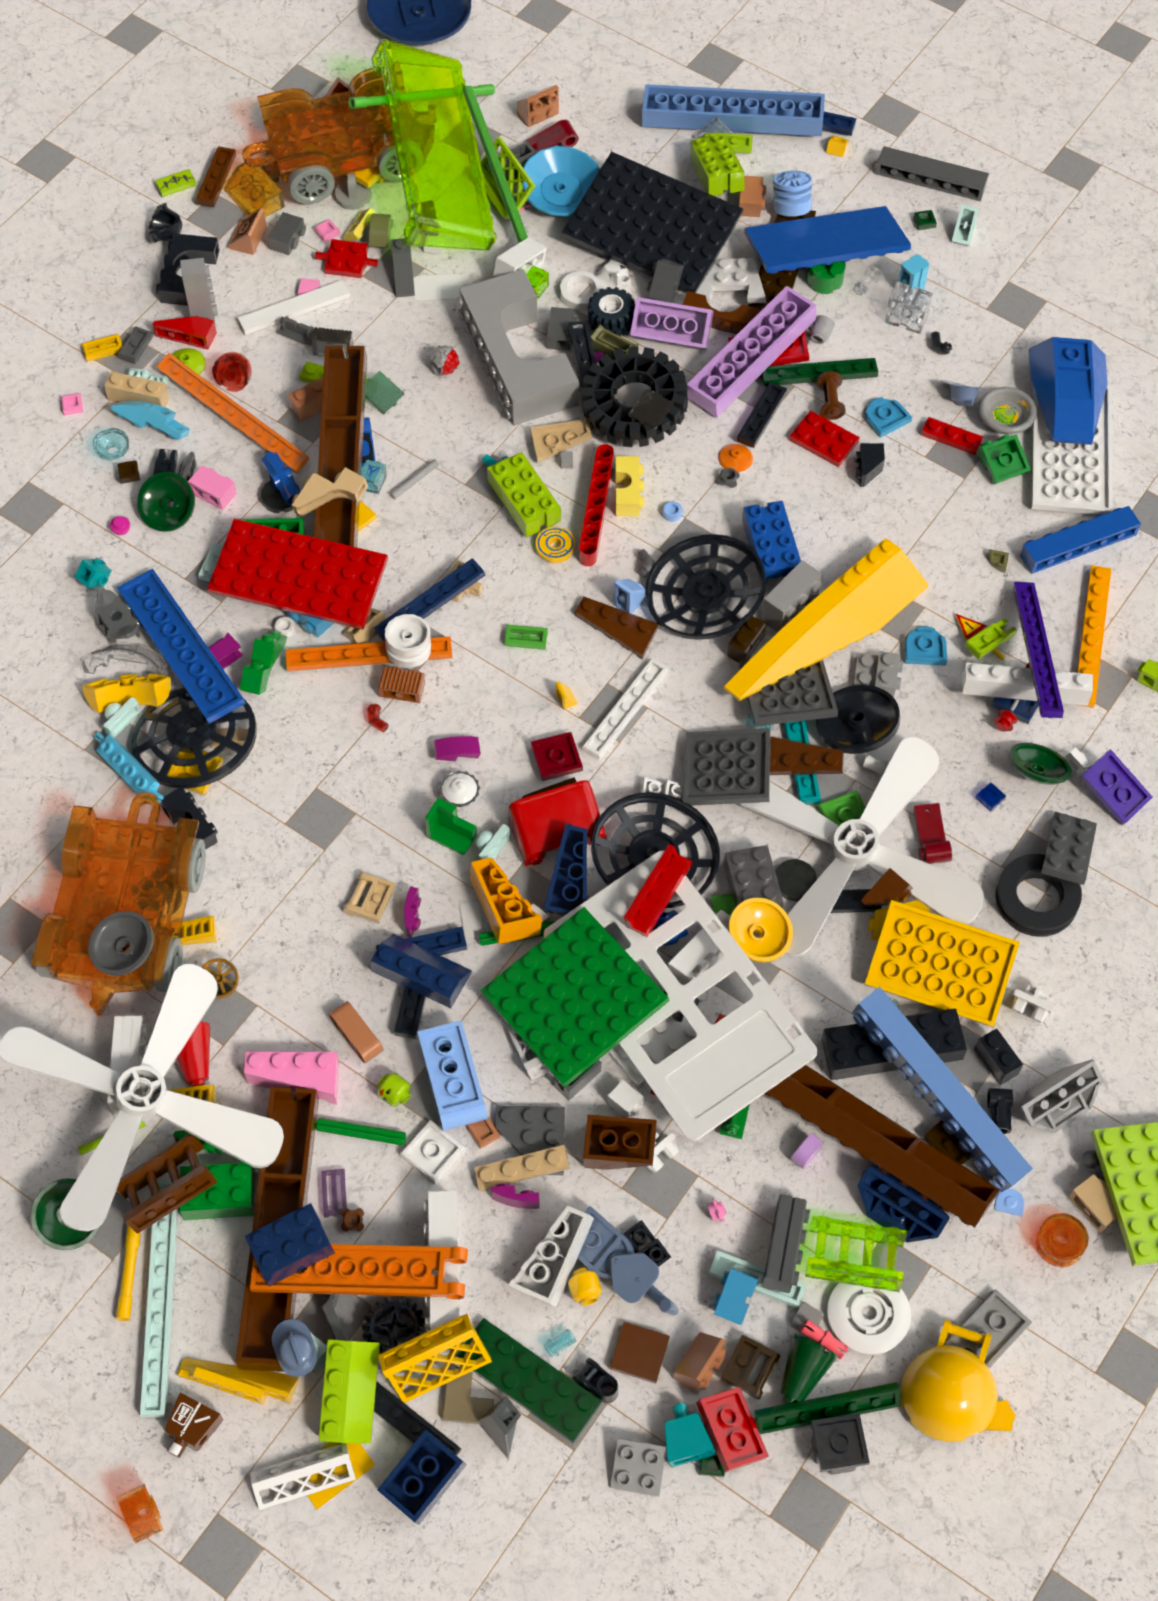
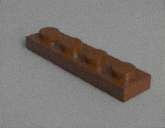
M218 146L196 197L198 205L215 207L236 157V149Z

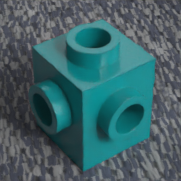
M99 558L84 559L81 561L74 577L87 588L104 587L112 570Z

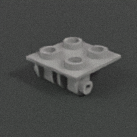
M618 1438L610 1488L659 1496L667 1447Z

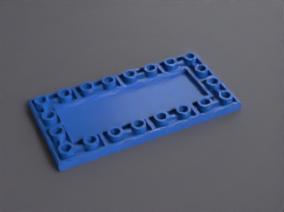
M886 206L747 227L744 232L767 273H777L782 270L792 271L801 267L811 268L814 265L820 264L830 265L832 262H848L851 259H866L870 256H884L889 253H902L911 250L910 241Z

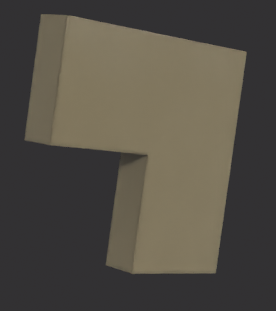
M472 1372L447 1383L443 1421L480 1424L478 1420L494 1407V1399L470 1397Z

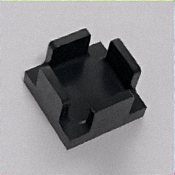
M860 1413L811 1420L813 1434L811 1443L815 1463L819 1464L820 1472L830 1471L831 1475L853 1472L856 1467L870 1464Z

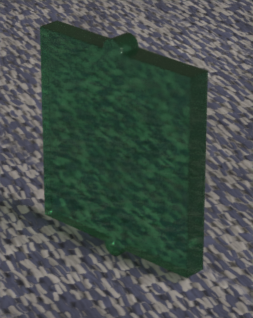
M380 371L371 379H368L366 383L365 398L383 414L392 406L395 407L397 401L405 394Z

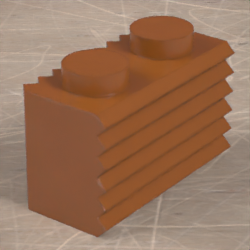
M385 666L378 687L379 697L421 703L425 686L424 673L418 670L407 671L395 666L389 668Z

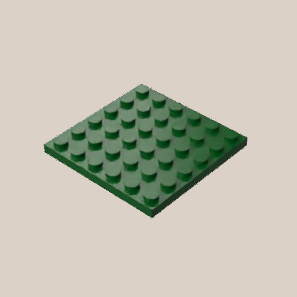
M585 907L581 908L480 990L484 997L564 1088L670 1001L669 997Z

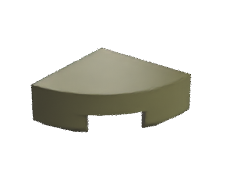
M989 549L988 559L990 564L996 570L1005 573L1009 553Z

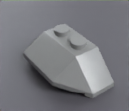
M1091 1059L1064 1067L1027 1090L1021 1101L1020 1108L1028 1125L1056 1133L1091 1110L1099 1085L1101 1086L1103 1082L1102 1075L1095 1061Z

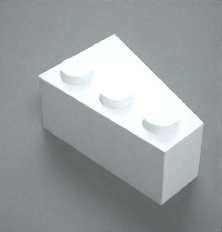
M530 237L519 242L496 257L493 278L522 269L530 277L544 263L547 247Z

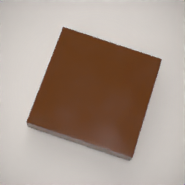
M624 1322L610 1370L656 1384L670 1336Z

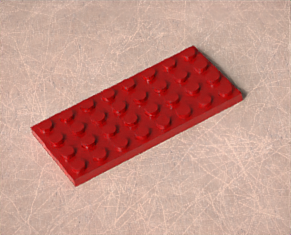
M234 518L207 590L209 593L364 630L389 558L387 554Z

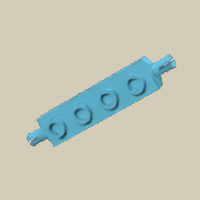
M97 732L94 735V739L100 745L96 751L141 798L148 800L152 797L156 803L162 802L163 796L157 791L160 783L114 736L108 734L105 738L101 732Z

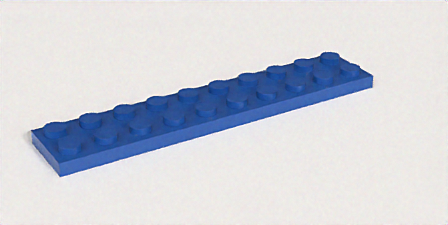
M153 568L117 587L120 595L128 604L208 724L246 704L240 692Z

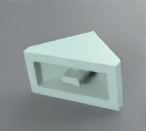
M961 204L952 242L970 246L980 208Z

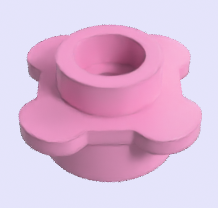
M712 1198V1203L707 1204L714 1222L718 1220L725 1222L723 1215H726L727 1212L722 1201L717 1202L715 1198Z

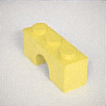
M616 456L615 484H625L628 486L626 488H616V516H640V508H644V496H640V492L644 491V480H640V476H643V464H639V456Z

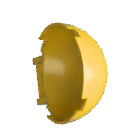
M945 1319L937 1346L920 1353L908 1365L901 1380V1405L911 1418L910 1422L923 1434L936 1440L960 1442L965 1441L966 1437L977 1432L980 1434L991 1423L998 1401L995 1379L991 1370L985 1364L992 1334L986 1333L984 1335L951 1324L950 1320ZM948 1333L983 1344L979 1357L964 1348L944 1345Z

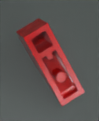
M199 316L153 322L156 337L209 350L217 334L215 321Z

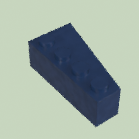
M565 824L544 906V912L565 916L587 901V829Z

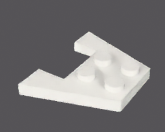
M754 258L717 259L696 292L706 295L708 304H711L713 291L748 290V303H767Z

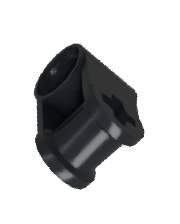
M587 1358L585 1366L578 1374L573 1375V1379L603 1403L614 1402L618 1397L617 1380L593 1359ZM605 1385H611L614 1390L606 1394L601 1391V1388Z

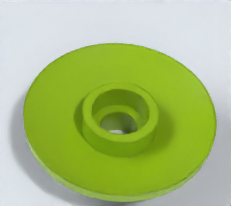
M184 348L172 354L198 375L205 369V357L198 350Z

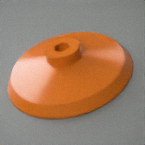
M730 444L720 450L718 461L724 469L732 468L737 472H742L752 465L753 455L743 445Z

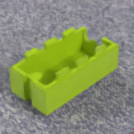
M715 135L710 138H698L690 141V159L706 193L717 196L723 195V190H729L730 193L744 191V170L726 135Z
M523 452L487 467L489 484L526 538L540 532V526L544 524L548 528L561 522V507Z

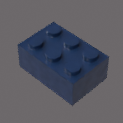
M311 1203L245 1236L261 1274L269 1286L335 1254Z
M425 1429L377 1491L414 1523L420 1525L467 1464Z

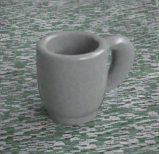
M818 315L812 324L811 331L807 328L804 332L810 334V339L814 343L823 344L830 337L835 323L827 316Z

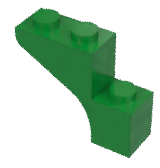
M269 630V632L255 638L251 662L243 667L240 684L241 691L257 695L266 691L271 669L286 644L287 636L281 635L280 631Z

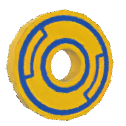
M546 528L536 538L537 554L540 558H544L550 563L564 562L575 551V538L565 528ZM555 542L560 544L557 548L550 545Z

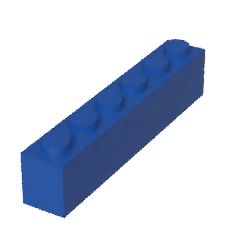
M1130 506L1116 508L1112 512L1100 514L1094 519L1084 520L1075 526L1065 527L1053 534L1048 533L1042 538L1027 541L1023 544L1020 557L1031 574L1136 536L1141 523Z

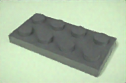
M1055 812L1041 873L1084 885L1097 823Z

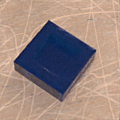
M990 782L976 794L975 798L991 812L1006 799V795Z

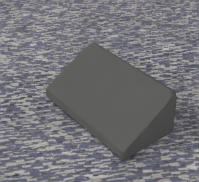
M190 452L186 456L178 472V475L184 477L187 481L193 476L197 465L194 452Z

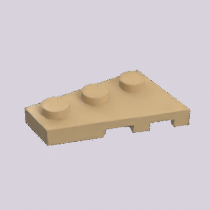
M586 419L530 427L537 463L591 439V430Z

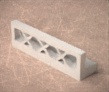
M346 1443L250 1472L251 1484L259 1510L356 1480ZM346 1464L348 1474L337 1476L332 1473L335 1467ZM315 1473L324 1475L322 1481L317 1484L308 1480ZM294 1480L300 1483L295 1491L290 1492L284 1489L287 1482ZM268 1488L276 1491L273 1498L262 1501L260 1491Z

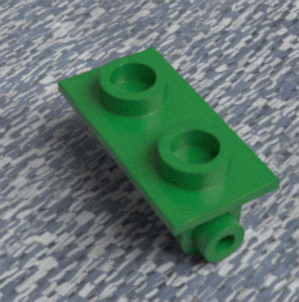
M750 1104L722 1123L720 1135L742 1139Z

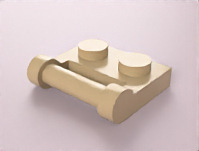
M361 872L357 878L356 888L349 903L345 904L343 912L347 915H355L379 924L394 893L396 883ZM370 884L371 887L362 906L358 907L357 904L366 885Z

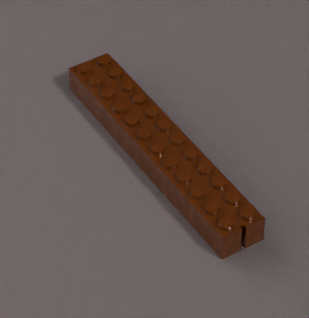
M325 346L318 475L334 483L339 472L342 473L345 467L361 476L367 374L365 346H347L349 358H346L343 346ZM335 498L316 508L314 537L357 547L360 500L357 503L347 498Z
M807 1065L765 1093V1095L780 1101L785 1108L792 1109L800 1114L801 1118L805 1121L812 1122L820 1127V1130L825 1134L837 1138L842 1145L857 1151L862 1158L871 1160L882 1171L891 1173L902 1184L911 1186L919 1191L922 1197L931 1199L939 1204L940 1208L944 1211L956 1215L966 1225H971L975 1228L1000 1191L999 1188Z
M270 1087L267 1118H271L279 1123L283 1130L284 1138L281 1150L275 1161L268 1167L260 1168L252 1232L307 1205L319 1104L317 1089L296 1088L295 1093L298 1101H294L291 1088ZM250 1249L236 1364L242 1370L284 1372L273 1348L272 1335L278 1324L285 1320L294 1319L297 1293L251 1292L250 1282L254 1256Z

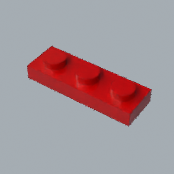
M928 417L921 432V436L976 455L983 440L981 435Z

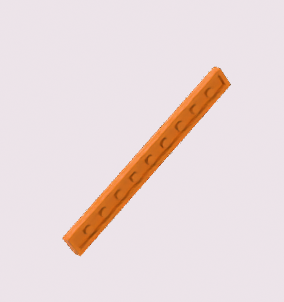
M170 353L156 366L160 372L267 452H277L282 462L297 474L310 460L308 455Z

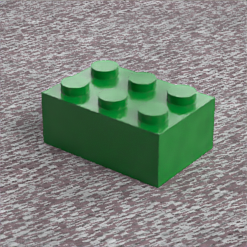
M244 1162L205 1165L214 1174L217 1183L180 1206V1213L184 1221L254 1216L253 1167ZM180 1166V1178L192 1171L190 1166Z

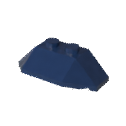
M869 1165L857 1185L867 1217L907 1243L938 1238L950 1219L949 1215L936 1202L922 1197L919 1191L911 1186L902 1184L891 1173H886Z

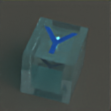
M366 460L361 476L366 478L367 492L379 495L387 477L386 464H382L379 461Z

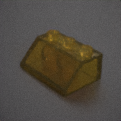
M253 159L237 166L224 187V191L246 215L262 208L266 218L285 207L283 191Z

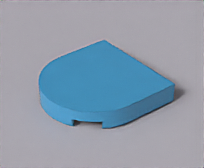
M883 397L876 398L868 404L865 413L867 423L880 438L912 422V416L894 399L892 401Z
M928 626L917 627L907 635L904 645L905 664H947L945 637L935 631L934 628Z

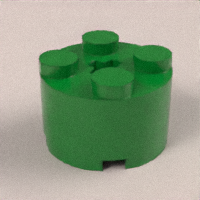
M839 261L832 262L830 265L820 264L807 268V284H810L812 290L820 294L833 293V290H839L843 285L846 263Z

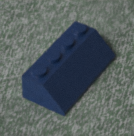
M395 934L381 942L371 959L372 972L448 1008H452L472 973V970Z

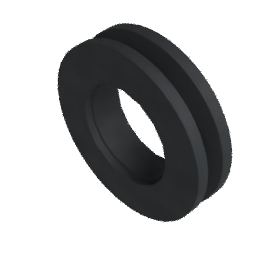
M1028 854L1010 862L1003 870L995 892L996 905L1003 919L1015 930L1036 937L1055 935L1066 929L1074 920L1082 900L1080 884L1041 873L1045 854ZM1031 878L1043 879L1056 888L1060 896V904L1052 911H1033L1025 907L1019 900L1017 895L1018 885L1022 881Z

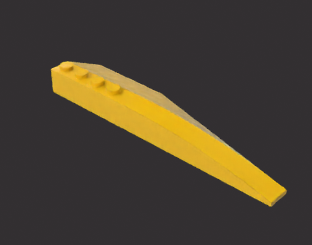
M885 538L787 623L724 686V689L738 701H741L761 691L762 687L768 684L773 685L778 682V679L784 676L789 677L795 674L796 670L800 668L805 669L831 656L832 652L836 650L841 651L848 644L863 640L864 636L868 634L873 635L877 633L926 590L929 584L903 550Z

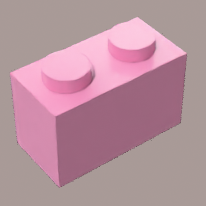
M203 465L188 481L195 496L221 510L237 494L232 479L223 477L214 469H208Z

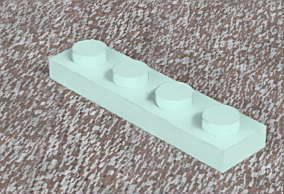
M717 1250L709 1275L722 1280L725 1271L730 1272V1269L735 1267L759 1277L755 1293L799 1309L807 1284L798 1281L797 1286L792 1285L790 1293L763 1288L765 1268Z

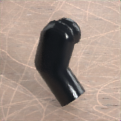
M937 331L932 332L930 335L932 348L942 355L949 354L952 350L951 343L947 341L942 343L940 333Z

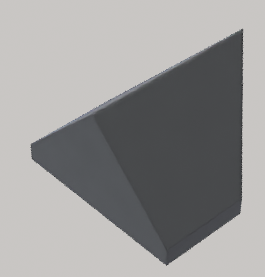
M505 1396L478 1421L509 1460L516 1423L521 1414L508 1397Z

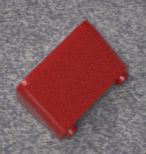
M587 780L516 800L508 807L509 825L525 866L542 863L546 852L560 848L565 824L587 829V844L591 845L594 827L600 817L593 789ZM603 825L599 833V837L607 840V835Z

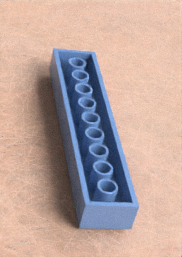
M645 84L642 127L822 136L825 94Z
M878 987L855 1007L852 1014L856 1024L868 1031V1037L872 1043L878 1044L883 1049L884 1057L898 1067L899 1075L913 1085L914 1093L920 1099L924 1098L929 1104L927 1106L929 1111L935 1117L939 1116L944 1122V1129L950 1135L954 1134L959 1140V1147L965 1153L970 1152L974 1158L973 1163L981 1172L985 1171L990 1177L988 1180L991 1184L1003 1192L1015 1185L1033 1169L881 987Z

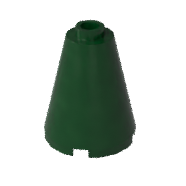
M794 1333L780 1393L784 1395L782 1400L788 1403L804 1401L836 1361L838 1355L831 1350L827 1352L823 1348L824 1346Z

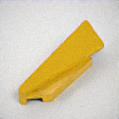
M187 1357L182 1360L177 1372L179 1377L264 1405L267 1396L290 1403L299 1381V1377L289 1374L260 1370H242L235 1365Z

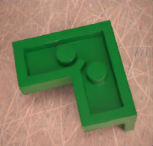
M437 798L425 817L427 838L461 855H465L477 837V826L459 818L457 806Z

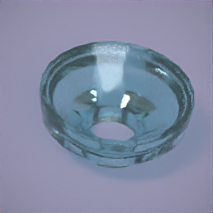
M107 428L95 436L93 448L100 458L104 460H117L123 457L129 450V438L120 429ZM112 447L119 449L114 454L108 453V450Z

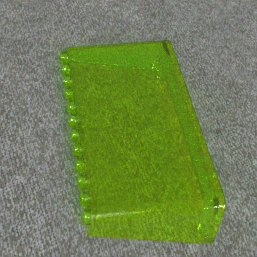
M380 39L371 60L374 74L382 73L409 216L403 228L406 245L490 251L496 242L497 235L493 229V217L490 214V202L487 199V186L484 184V171L481 169V156L478 154V141L475 139L474 134L475 126L472 124L471 113L462 91L466 84L462 75V64L455 58L387 39Z

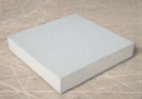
M429 1120L402 1150L400 1157L436 1184L465 1151V1147Z

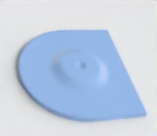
M1007 1189L998 1194L995 1210L1022 1217L1024 1199L1018 1191Z

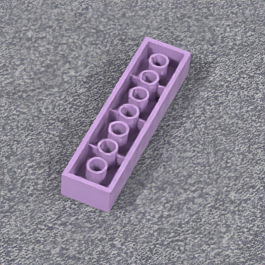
M786 286L687 384L688 399L718 418L816 320V304Z

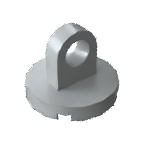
M348 173V179L341 181L336 186V201L346 209H360L364 207V204L370 202L372 197L371 187L368 189L356 181V173Z

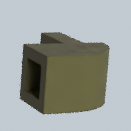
M372 213L369 229V246L387 248L390 245V230L393 228V219H391L390 214Z

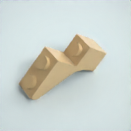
M346 467L342 473L339 472L334 483L313 473L310 478L308 477L305 480L300 494H296L293 498L292 507L297 515L303 516L335 498H347L358 503L368 488L366 478Z

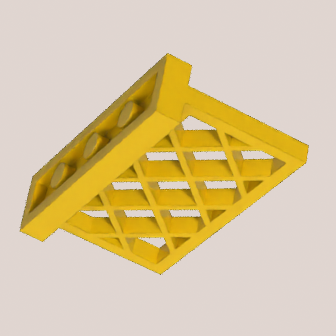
M467 1313L378 1355L384 1376L390 1380L403 1403L492 1362ZM473 1337L470 1345L460 1344ZM447 1349H451L448 1356L439 1354ZM456 1351L467 1352L464 1358L454 1357ZM472 1353L483 1355V1357L477 1360L470 1359ZM429 1359L426 1366L416 1365L417 1363ZM435 1360L444 1362L441 1369L432 1367ZM450 1363L460 1364L458 1369L453 1371L447 1370ZM406 1370L404 1376L394 1375L400 1371ZM412 1371L422 1372L419 1379L409 1377ZM428 1374L438 1375L432 1381L425 1380ZM406 1384L416 1386L415 1389L407 1393L403 1391Z

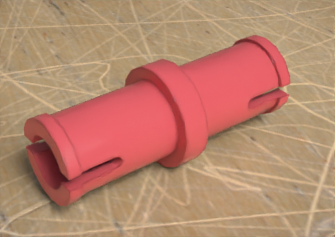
M807 1319L804 1325L809 1329L802 1326L800 1333L824 1346L823 1348L826 1350H831L837 1354L838 1359H842L845 1354L841 1351L847 1352L848 1346L831 1336L830 1331H824Z

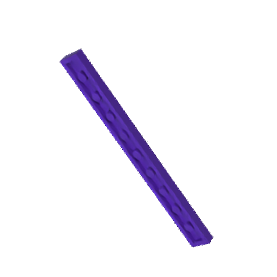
M1014 582L1013 591L1040 715L1042 718H1063L1064 709L1035 583Z

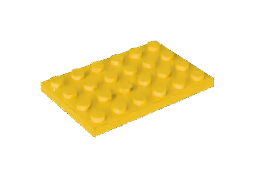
M891 900L864 985L875 989L881 987L884 992L938 1010L956 1008L959 1017L993 1028L1020 942Z

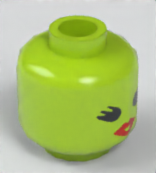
M397 1073L385 1074L376 1086L378 1097L392 1107L406 1104L411 1097V1093H409L410 1083Z

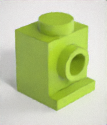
M1150 659L1147 662L1142 661L1137 670L1140 673L1137 682L1158 692V662Z

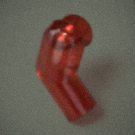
M371 704L367 708L368 723L384 733L388 729L389 724L380 719V705Z

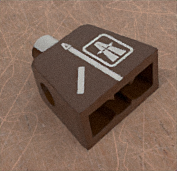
M180 1392L165 1428L167 1435L174 1439L167 1452L180 1458L186 1447L199 1451L222 1423L223 1418L221 1414Z

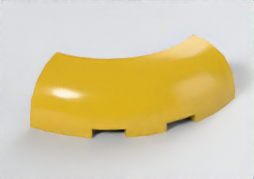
M137 673L120 675V679L107 681L104 678L82 686V690L88 704L98 713L105 711L107 705L111 703H119L123 706L131 697L135 698L139 705L159 707L169 696L171 679L169 676L149 673L148 677H137Z

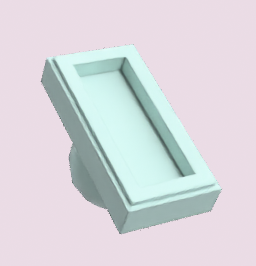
M131 697L123 706L119 703L107 705L104 715L108 721L103 725L107 736L110 734L116 737L141 712L138 701L135 698Z
M502 824L495 835L490 831H481L477 835L475 844L482 851L479 854V860L490 857L495 859L510 839V828L507 825Z

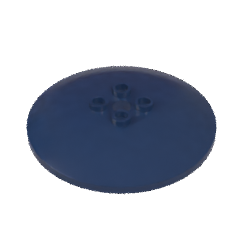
M367 0V13L371 24L385 37L404 44L425 45L443 41L459 32L470 17L471 0Z

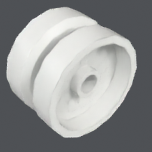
M403 614L395 617L388 623L385 628L386 654L391 662L403 668H414L428 660L431 654V631L428 623L423 618L413 614Z

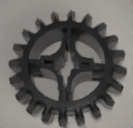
M395 1296L394 1302H391L390 1298L386 1297V1304H382L378 1300L376 1302L378 1309L370 1307L369 1311L372 1315L364 1316L365 1321L368 1323L362 1324V1330L367 1331L362 1334L363 1339L368 1340L367 1342L380 1343L379 1353L382 1354L399 1346L398 1341L402 1337L412 1334L407 1340L409 1341L426 1333V1327L423 1326L425 1325V1318H420L423 1315L422 1309L416 1310L417 1304L415 1302L409 1305V1299L405 1298L400 1303L399 1296ZM391 1313V1316L388 1320L380 1321V1323H378V1321L383 1316ZM400 1313L409 1316L414 1325L402 1322L399 1316ZM396 1320L398 1328L396 1329V1332H394L393 1338L391 1329H393ZM375 1332H380L381 1335L389 1337V1345L379 1341Z

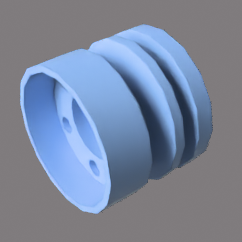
M794 170L784 171L775 175L773 178V192L775 193L773 197V210L783 216H800L811 211V175L803 171Z

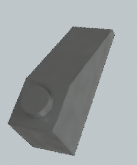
M410 238L391 239L396 297L415 296Z

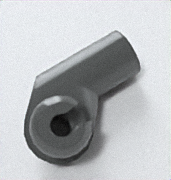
M642 549L637 554L643 562L639 572L644 577H647L655 561L645 549Z

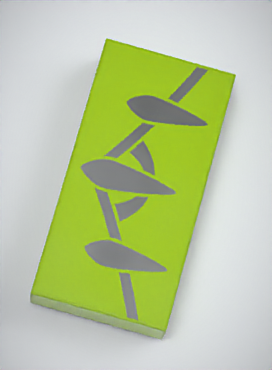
M190 169L155 180L162 197L197 186Z

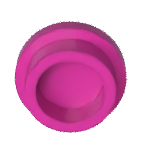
M117 516L111 520L110 528L117 535H125L130 529V521L124 516Z

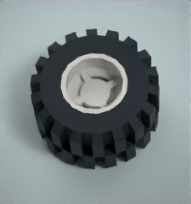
M607 287L605 290L602 288L599 292H595L593 297H590L588 303V321L591 330L595 331L599 325H602L606 330L620 337L621 335L625 336L628 334V331H631L635 310V301L632 295L626 293L624 289L619 290L618 287L614 289Z

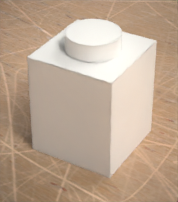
M622 1079L608 1095L607 1104L623 1117H636L644 1108V1096Z

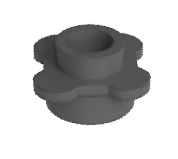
M732 468L721 470V478L718 479L719 485L735 488L740 474Z

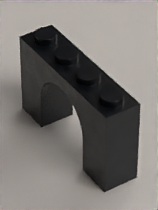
M173 234L172 241L168 243V255L164 257V269L160 271V283H157L156 294L159 295L161 303L188 306L183 279L176 274L181 268L180 260L204 258L206 264H217L220 248L218 238Z

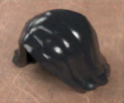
M167 203L157 206L154 214H152V220L149 222L148 227L151 243L171 241L174 233L180 234L182 231L180 215L169 209Z

